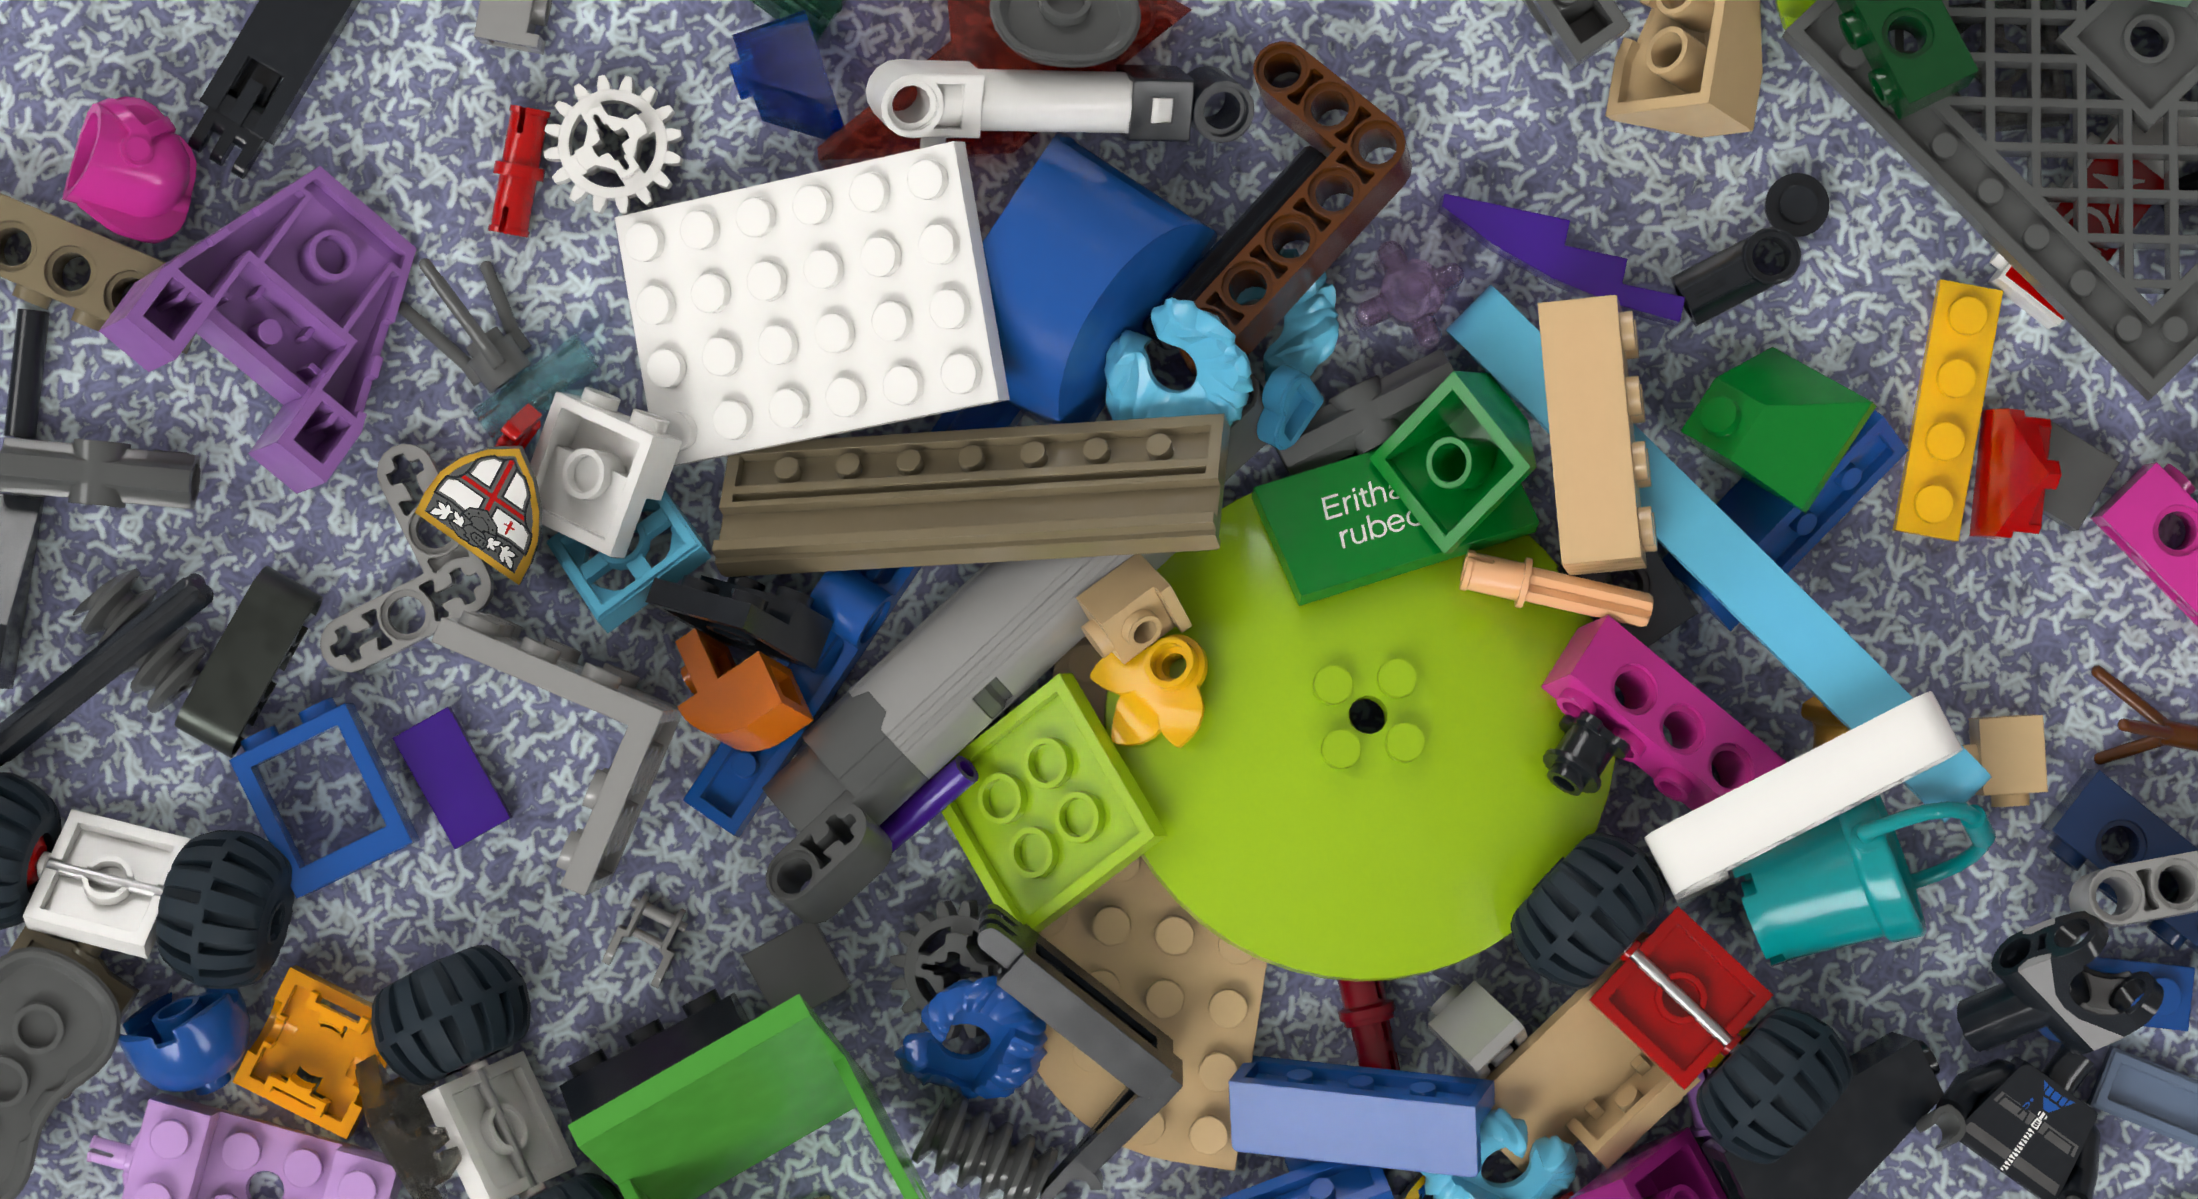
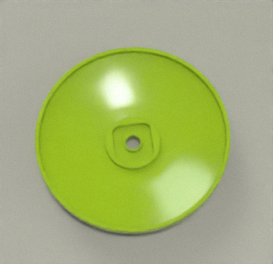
M1252 493L1222 508L1219 549L1176 552L1156 570L1171 585L1192 624L1183 633L1177 627H1174L1161 638L1173 634L1188 636L1204 649L1207 656L1208 671L1203 684L1199 688L1205 706L1201 726L1196 734L1181 748H1177L1170 743L1162 732L1156 738L1141 745L1121 746L1114 743L1168 835L1142 854V858L1172 898L1202 926L1239 950L1261 961L1292 972L1323 979L1346 981L1394 980L1442 969L1488 949L1512 933L1510 923L1513 914L1534 891L1532 889L1586 836L1595 833L1609 795L1615 756H1612L1599 777L1601 779L1600 789L1595 793L1581 792L1579 796L1565 793L1552 784L1547 777L1549 770L1543 762L1545 752L1550 748L1556 749L1565 735L1559 727V722L1565 714L1557 706V700L1541 688L1576 630L1593 621L1591 616L1524 601L1523 607L1520 609L1514 606V600L1470 590H1459L1466 554L1299 606L1254 505ZM1529 535L1475 551L1522 563L1526 557L1533 558L1532 567L1558 572L1556 568L1559 566ZM1182 658L1173 662L1169 671L1171 678H1178L1182 675L1186 668L1185 659ZM1106 690L1104 728L1111 738L1113 718L1120 695ZM1362 699L1376 702L1384 713L1382 729L1372 734H1365L1356 730L1349 718L1350 708L1354 702Z

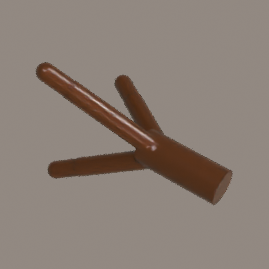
M2096 665L2092 668L2091 673L2097 680L2149 721L2120 719L2117 724L2119 730L2147 737L2096 753L2094 755V762L2096 764L2102 765L2161 746L2198 752L2197 725L2168 720L2103 667Z

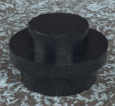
M1803 173L1785 175L1778 179L1767 192L1765 214L1772 227L1782 228L1791 233L1793 237H1804L1812 234L1823 225L1828 216V194L1824 186L1810 175Z

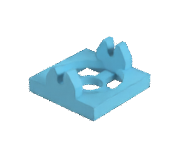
M666 489L661 501L646 499L642 512L649 511L653 513L640 523H637L634 532L639 533V543L631 554L625 556V559L612 558L601 552L589 559L591 547L559 532L546 541L595 619L607 633L614 630L649 604L645 601L655 578L677 583L683 579L684 575L690 574L711 558V555L705 548L707 545ZM671 526L670 550L666 558L652 568L645 558L650 550L651 540ZM612 569L620 571L629 569L635 578V581L624 589L615 591L601 588L596 582Z

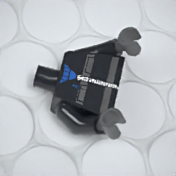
M2063 1044L2042 1072L2027 1061L2015 1056L2010 1062L1997 1058L1959 1073L1945 1091L1944 1096L1936 1104V1109L1917 1120L1916 1128L1920 1133L1929 1129L1934 1124L1938 1125L1941 1129L1942 1140L1936 1146L1938 1151H1942L1959 1141L2038 1199L2093 1198L2099 1167L2100 1132L2095 1125L2098 1113L2073 1094L2095 1064L2083 1055L2072 1054Z

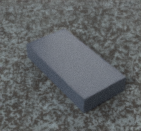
M2110 1045L2087 1105L2198 1149V1080Z

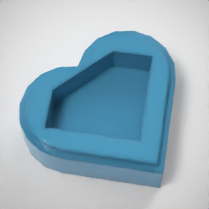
M1281 365L1269 376L1262 393L1264 409L1257 423V435L1261 441L1279 450H1286L1300 438L1324 402V397L1307 374L1289 365Z

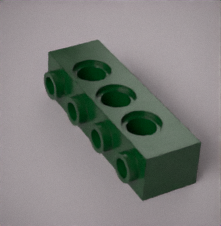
M1836 0L1843 13L1838 16V21L1846 41L1853 50L1862 49L1872 68V71L1868 73V78L1875 96L1884 107L1891 105L1899 120L1968 87L1978 73L1979 69L1942 0ZM1896 29L1909 32L1917 41L1918 51L1905 54L1895 50L1889 42L1888 32Z

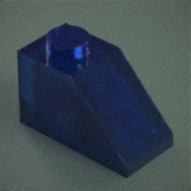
M805 10L732 35L740 60L729 64L741 100L750 97L754 98L762 121L836 144L849 140Z

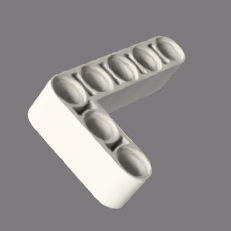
M1929 691L1669 822L1645 836L1644 839L1677 903L1681 904L1727 881L1730 878L1728 871L1946 761L1961 752L1963 748L1932 691Z

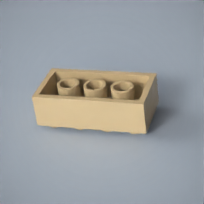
M1617 295L1537 303L1562 566L1569 575L1647 568L1646 552L1658 551L1654 512H1652L1651 506L1641 507L1639 488L1651 487L1649 453L1645 441L1635 442L1633 424L1645 422L1643 389L1639 376L1629 377L1627 359L1639 358L1637 326L1633 311L1623 312Z

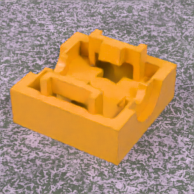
M294 965L289 968L274 998L275 1002L271 1013L258 1038L247 1051L232 1082L347 1140L353 1136L388 1067V1064L379 1054L375 1045L371 1026L373 1003L298 965ZM324 998L361 1017L360 1021L321 1003V1000ZM300 1067L309 1075L323 1077L316 1090V1093L324 1096L323 1099L312 1094L317 1083L304 1081L297 1075ZM283 1076L289 1078L288 1081L282 1079Z

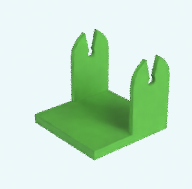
M800 994L567 1125L578 1148L618 1185L624 1199H696L857 1107L904 1199H931L868 1076Z

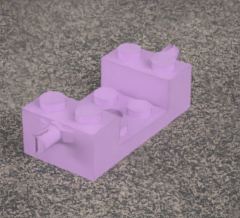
M164 1093L148 1100L140 1132L131 1145L94 1135L89 1148L94 1149L87 1153V1162H94L123 1170L124 1191L122 1199H252L249 1184L252 1177L260 1171H270L279 1176L284 1185L282 1199H397L408 1159Z

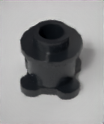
M1581 712L1578 717L1564 715L1559 722V727L1565 735L1556 749L1550 748L1543 755V762L1549 770L1547 777L1557 788L1570 795L1579 796L1581 792L1595 793L1601 787V779L1599 777L1612 756L1624 759L1630 751V747L1626 741L1608 730L1599 718L1588 712Z

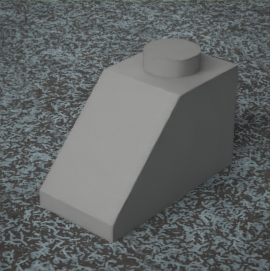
M1475 980L1464 990L1459 984L1452 986L1430 1009L1436 1016L1428 1023L1431 1032L1477 1079H1485L1528 1038L1525 1027Z

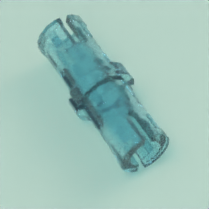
M573 334L544 359L517 373V378L508 383L506 387L494 396L473 408V412L478 417L477 419L482 427L497 442L503 435L500 431L502 427L528 403L538 411L540 409L545 412L549 411L556 391L565 392L566 389L593 370L599 368L600 365L577 334Z

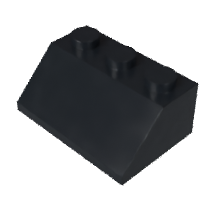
M715 988L681 1006L687 1018L664 1029L658 1018L626 1035L625 1038L630 1048L608 1059L601 1048L569 1065L568 1067L573 1078L564 1082L559 1087L572 1122L750 1022L735 992L721 999Z

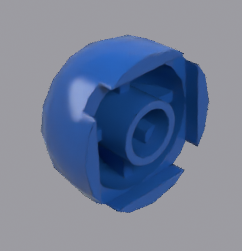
M205 988L206 992L202 994L186 996L173 1002L172 992L144 1005L127 1018L122 1024L127 1035L120 1034L118 1042L137 1074L156 1088L170 1092H186L194 1089L196 1094L201 1096L215 1092L225 1086L232 1078L229 1071L242 1060L250 1044V1016L238 988Z

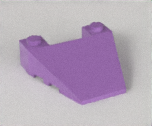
M318 166L135 282L100 328L99 332L148 372L176 360L195 333H197L283 405L248 454L298 494L326 483L362 432L367 416L363 411L372 381L379 376L384 359L380 357L389 325L395 322L417 248L326 170Z

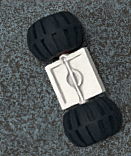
M0 772V930L17 926L25 921L27 929L146 959H148L157 940L158 951L162 959L178 975L199 987L208 989H237L252 985L269 972L285 942L295 899L294 892L290 886L292 880L291 864L271 842L251 832L240 830H216L191 839L71 809L62 829L59 810L50 796L35 783L19 775Z
M477 945L427 964L388 985L376 995L372 1004L371 1026L379 1054L392 1071L408 1083L419 1086L436 1082L459 1071L462 1072V1077L423 1094L422 1097L470 1199H509L516 1195H519L520 1199L529 1197L528 1199H624L615 1186L595 1173L577 1175L541 1192V1190L546 1188L544 1182L577 1167L524 1051L491 1065L486 1060L523 1039L530 1026L531 1003L527 985L522 975L508 958L488 945Z

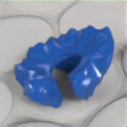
M997 976L982 977L975 982L961 980L938 993L923 1008L921 1019L930 1032L911 1033L905 1036L903 1046L894 1051V1056L899 1060L903 1072L914 1075L923 1086L928 1083L945 1086L961 1093L967 1099H973L978 1096L984 1099L1006 1098L1014 1093L1015 1088H1020L1028 1079L1032 1078L1040 1067V1061L1048 1053L1043 1047L1048 1040L1044 1032L1046 1031V1023L998 986ZM951 1025H975L982 1028L990 1037L989 1044L983 1050L972 1054L955 1053L942 1045Z

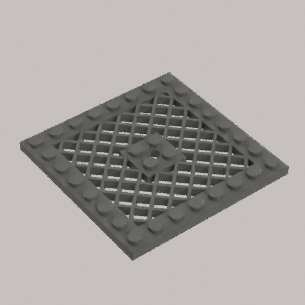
M1817 0L1785 30L1782 38L2147 401L2155 396L2198 354V263L2180 279L2179 250H2198V235H2179V205L2198 206V191L2179 190L2178 161H2198V146H2178V117H2198V102L2179 101L2198 83V0H2193L2187 8L2147 0H2096L2087 10L2086 0H2071V10H2041L2040 0H2026V9L1995 8V0H1981V8L1949 7V0H1942L1954 23L1981 24V52H1970L1977 67L1981 68V97L1947 96L1900 120L1891 105L1884 107L1875 96L1868 78V73L1872 71V68L1862 49L1853 50L1846 41L1838 21V16L1843 13L1836 0ZM1995 24L2026 25V53H1995ZM2040 25L2069 26L2054 42L2064 54H2041ZM2138 27H2150L2157 31L2163 40L2162 54L2156 57H2145L2137 53L2130 40L2132 30ZM1896 29L1891 31V46L1895 50L1905 54L1917 52L1904 51V30ZM1995 68L2027 69V98L1995 97ZM2041 69L2072 70V99L2041 98ZM2086 76L2111 100L2086 99ZM1957 112H1982V136ZM1995 112L2027 113V142H1996ZM2041 113L2072 114L2073 143H2041ZM2087 115H2118V144H2087ZM2163 117V145H2133L2132 121L2146 133ZM2003 157H2027V181ZM2041 158H2073V188L2042 187ZM2087 159H2118V189L2087 188ZM2133 160H2163L2164 190L2133 189ZM2048 202L2073 203V227ZM2087 203L2119 204V234L2088 233ZM2133 204L2164 205V235L2133 234ZM2094 248H2119V272ZM2134 249H2165V280L2134 279ZM2141 294L2165 295L2152 306Z

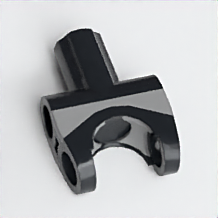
M2080 911L2043 921L2007 938L1999 946L1991 962L1992 971L2003 983L1960 1000L1957 1006V1019L1965 1039L1978 1052L1988 1051L2047 1027L2072 1054L2082 1055L2112 1044L2148 1023L2162 1004L2164 990L2149 972L2139 971L2131 973L2126 971L2113 974L2102 973L2087 967L2086 964L2092 962L2106 946L2109 934L2108 928L2097 917L2086 911ZM2088 932L2085 938L2076 944L2080 940V935ZM2143 994V996L2141 997V999H2140L2135 1005L2131 1006V1005L2133 1004V1002H2134L2140 995Z

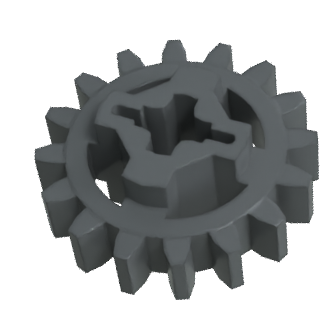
M951 900L937 903V919L928 911L918 912L914 915V918L920 929L919 932L904 930L898 934L897 937L908 949L905 954L890 957V963L904 968V977L893 981L891 986L892 990L907 989L911 996L901 1008L904 1013L917 1010L922 1011L934 998L929 992L924 978L929 981L937 994L955 982L961 981L959 973L951 971L949 967H942L938 964L960 959V964L970 967V971L982 973L981 975L962 979L974 982L982 977L998 976L1000 974L997 972L1000 963L984 952L978 945L979 916L977 900L962 901L958 914ZM951 927V932L946 933L945 944L933 952L926 951L931 941L940 932ZM921 1019L920 1028L924 1031L929 1030ZM970 1024L951 1025L946 1039L957 1038L963 1025L969 1038L984 1035V1030Z

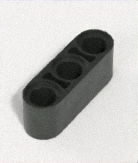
M265 566L252 582L187 696L176 718L175 727L232 758L241 748L240 742L245 739L240 735L247 724L251 726L255 724L277 683L272 681L278 668L285 671L308 630L307 627L303 626L310 613L316 616L323 597L271 567Z

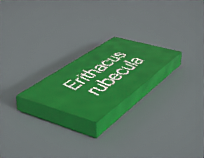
M1376 450L1253 488L1252 493L1254 505L1299 606L1465 555L1468 549L1478 551L1535 533L1539 524V520L1521 483L1451 554H1444L1369 458Z

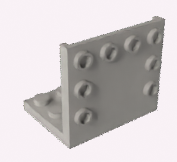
M463 610L460 618L442 617L431 642L628 725L612 765L609 769H597L588 787L582 806L592 809L586 826L583 829L578 828L577 831L572 830L556 864V867L566 871L560 886L583 896L610 885L682 716L677 706L636 689L640 677L608 663H605L603 668L587 662L584 666L578 664L577 662L582 652L547 637L544 643L524 636L523 640L519 639L523 627L488 612L487 614L482 612L476 613L474 611L470 613Z

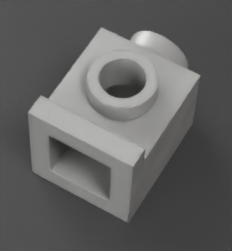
M480 0L474 37L481 44L544 55L546 42L540 35L534 33L536 25L546 27L550 16L552 0Z

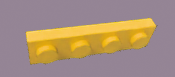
M1942 279L1937 281L1907 446L1909 451L1905 457L1892 531L1952 542L1959 541L2003 296L2002 290Z

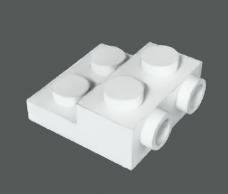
M585 387L582 396L556 391L530 463L537 479L542 504V525L607 556L625 559L646 499L659 501L662 499L682 440L666 433L670 422L660 416L639 409H633L631 417L618 412L621 399L604 391Z

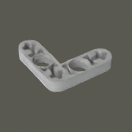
M411 444L392 446L383 453L378 462L377 478L424 574L335 618L326 625L321 634L320 649L326 662L338 671L355 673L365 670L433 636L440 621L438 620L435 602L423 590V586L431 581L434 582L435 593H440L455 584L453 573L458 569H461L466 576L477 574L480 577L482 584L474 589L476 597L474 602L467 604L463 597H455L441 604L449 612V618H460L463 610L470 613L471 611L478 613L488 606L493 597L495 584L487 563L452 538L449 543L440 548H430L425 545L420 539L418 532L422 517L415 513L417 507L409 515H407L403 507L404 502L415 501V498L406 484L398 483L394 485L392 483L390 475L398 470V465L395 461L397 458L404 455L409 462H422L424 470L416 475V479L423 494L440 472L435 460L428 451L419 446ZM407 596L419 600L424 606L426 613L422 627L410 634H404L396 630L390 618L391 608L394 603L400 598ZM376 610L379 627L392 641V645L382 649L380 637H375L359 647L362 658L354 662L350 655L338 656L335 653L334 646L342 641L339 630L347 626L351 633H361L373 627L374 625L366 618V615Z

